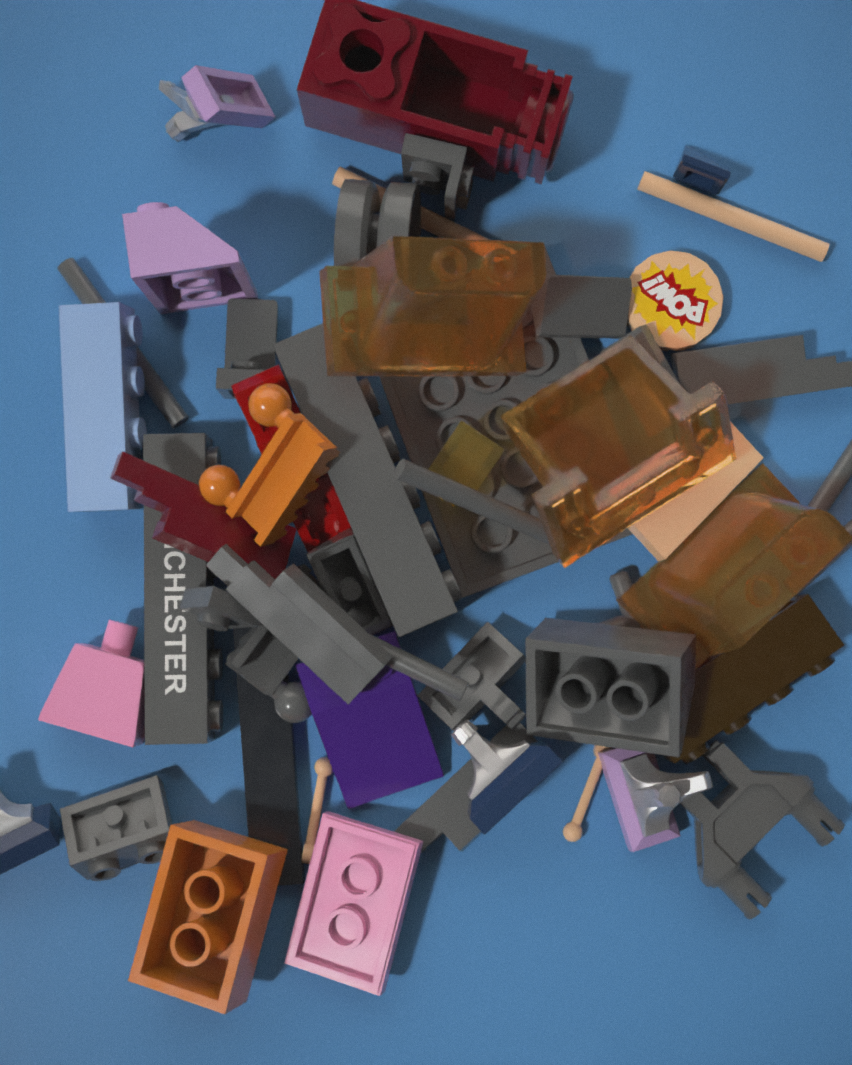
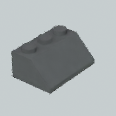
M545 618L525 638L527 735L680 757L695 687L696 635Z

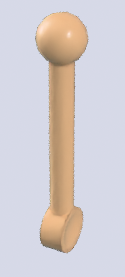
M594 745L593 753L596 759L572 821L563 828V836L569 842H576L582 837L581 823L602 771L598 752L612 747Z
M327 757L319 758L314 765V770L318 776L306 841L302 852L301 860L305 864H310L327 777L333 773L332 766Z

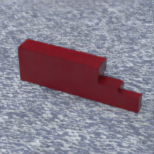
M123 451L118 455L110 479L137 490L134 501L162 513L161 519L156 524L152 539L207 562L212 559L222 546L227 544L247 564L255 560L275 580L286 569L296 528L286 525L284 528L288 532L285 536L272 544L260 547L254 541L258 532L242 516L231 518L226 513L228 509L226 506H216L209 503L201 494L199 485Z

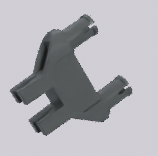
M715 740L710 745V749L702 756L729 784L711 802L699 792L680 804L694 818L695 852L700 881L706 887H719L744 913V916L750 920L759 915L761 911L747 898V894L749 893L764 908L768 906L772 896L740 866L741 859L786 815L791 814L815 838L821 847L828 845L835 838L820 824V821L829 831H834L837 835L842 832L845 824L814 794V782L808 775L750 770L724 743H719Z

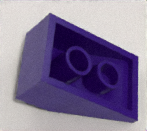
M396 631L377 637L402 649ZM303 662L296 664L313 719L348 809L444 777L411 677L385 665L361 692L347 704Z

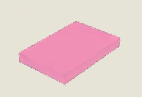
M327 811L323 813L284 963L381 996L386 990L423 841Z

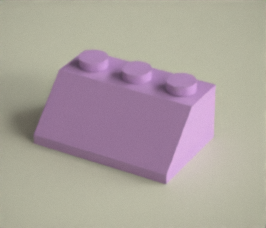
M152 202L138 206L137 212L122 214L131 279L160 314L227 305L228 300L231 298L258 299L257 289L239 252L177 206L169 207L166 203Z

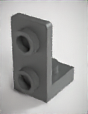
M236 298L228 300L224 368H217L216 389L224 399H236L231 385L276 366V352L273 344L277 343L278 304L275 300Z

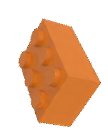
M196 820L171 824L128 981L222 1014H227L246 1003L288 849Z

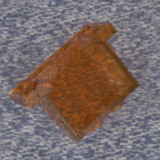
M392 236L353 266H325L319 271L327 376H518L526 373L522 320L546 279L544 242Z
M631 335L593 359L584 362L577 369L548 387L542 388L535 395L501 415L506 433L543 486V488L531 495L553 555L564 568L737 459L725 392L712 381L690 395Z
M762 463L728 494L666 560L655 562L616 601L642 629L696 635V670L709 656L741 648L852 540V535L827 511L802 505Z

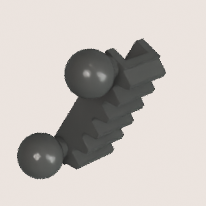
M305 564L297 566L322 590L318 580L310 574L312 570ZM363 603L355 604L348 613L362 628L374 619L372 610ZM261 622L259 627H251V630L239 640L237 649L228 655L225 664L263 694L272 697L275 710L283 720L290 723H300L312 715L302 683L297 681L287 683L283 680L298 660V657Z

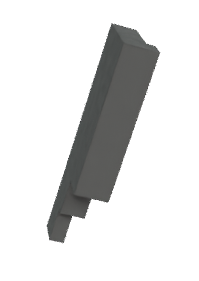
M803 335L670 353L672 371H674L677 380L694 409L852 387V361L837 363L836 356L806 359Z
M225 544L206 565L228 586L225 589L347 704L361 692L393 657L294 563L285 569L275 580L255 560L247 564Z
M521 723L513 730L506 725L490 740L502 745H511L523 740L527 743L538 742L533 736L527 735V729ZM470 759L394 832L422 840L421 853L428 849L443 833L459 851H464L482 833L470 820L467 812L470 801L467 793L474 777L472 760Z

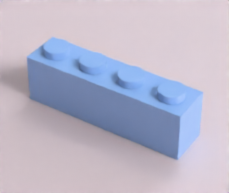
M120 302L59 305L68 512L143 509V504L134 501L137 490L110 479L116 459L122 451L141 459L143 434H147L145 421L142 417H139L138 397L143 396L145 389L144 374L142 368L137 366L136 346H140L142 343L141 320L138 315H135L134 308Z

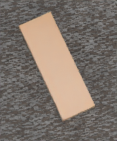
M729 421L723 424L624 525L658 562L666 560L764 457Z

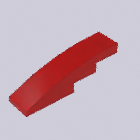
M279 364L231 385L234 396L255 437L261 454H263L279 428L277 426H263L252 418L248 406L252 392L263 384L279 385L287 391L291 398V411L294 414L301 413ZM328 472L316 479L319 486L317 489L306 494L305 497L309 501L306 505L295 511L298 517L293 523L307 552L346 529L350 528L352 530Z

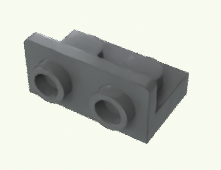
M408 133L405 134L401 151L404 181L419 184L420 191L425 194L438 195L440 194V189L445 190V218L453 222L455 221L458 208L467 210L473 186L474 166L466 165L467 147Z
M157 775L60 808L69 864L85 879L105 881L118 876L123 868L137 863L154 864L161 861L172 819L164 783Z

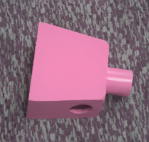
M109 619L101 647L87 643H76L40 712L38 720L129 747L143 744L145 738V665L143 659L130 656L138 627Z

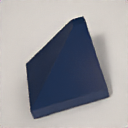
M685 145L673 177L683 183L714 195H719L728 181L731 172L696 149Z

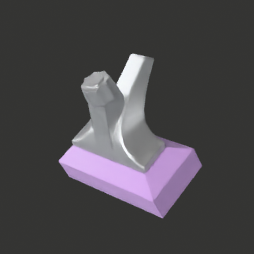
M195 65L181 77L186 91L171 81L160 80L159 90L183 110L176 113L165 125L166 132L177 142L191 134V132L217 124L263 128L275 118L254 76L250 74Z
M610 748L598 752L627 848L631 852L680 837L673 809L687 798L713 787L708 771L681 774L660 771L655 754L619 748Z

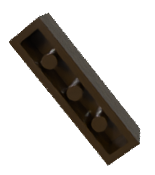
M809 594L792 597L696 664L695 687L682 753L680 757L663 755L666 760L674 764L679 760H682L684 764L693 762L710 749L707 741L722 730L726 735H730L741 729L752 719L748 712L764 701L768 706L781 701L794 690L790 684L806 672L810 677L815 676L836 661L832 654L843 647L844 644Z

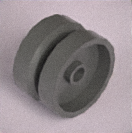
M344 180L337 204L334 234V272L339 292L368 293L374 283L377 272L378 283L384 295L412 297L418 272L421 241L422 207L419 184L391 182L386 188L382 203L380 204L379 191L373 181Z

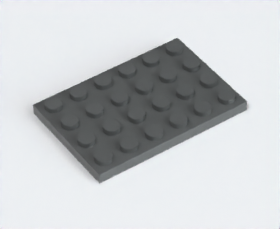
M545 245L413 293L412 297H402L356 314L412 463L580 536L578 549L573 554H570L421 490L452 574L463 598L633 535L624 524L644 505L581 338L536 337L528 288L547 275H556Z

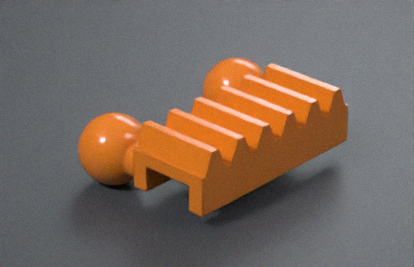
M263 384L257 387L249 398L248 406L252 418L263 426H277L279 429L242 487L237 473L226 465H213L207 468L199 479V488L203 497L213 505L226 506L228 508L226 513L231 518L242 516L258 532L254 541L260 547L272 544L287 534L288 531L284 527L297 519L298 515L295 511L306 505L309 501L305 497L306 494L317 489L319 484L316 482V479L329 471L330 468L326 464L341 453L303 414H294L291 411L292 403L289 394L284 388L276 384Z

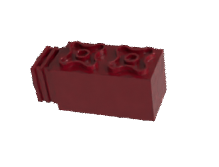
M324 0L296 89L306 127L401 154L406 133L467 147L466 165L474 166L473 176L494 182L497 172L508 175L509 171L519 173L518 178L524 180L526 176L535 178V183L541 185L545 173H550L553 169L574 99V93L570 90L573 76L565 74L563 78L555 75V70L548 69L547 73L537 70L538 65L527 62L528 50L358 0Z

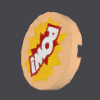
M670 250L651 255L636 266L630 276L632 291L627 326L633 331L639 326L647 325L662 351H677L694 347L712 332L721 317L723 293L719 279L706 262L690 253Z

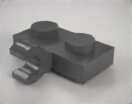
M487 622L443 668V670L469 682L461 701L429 686H426L417 696L453 731L460 723L467 719L470 721L485 704L513 730L526 717V714L500 688L526 662V657Z

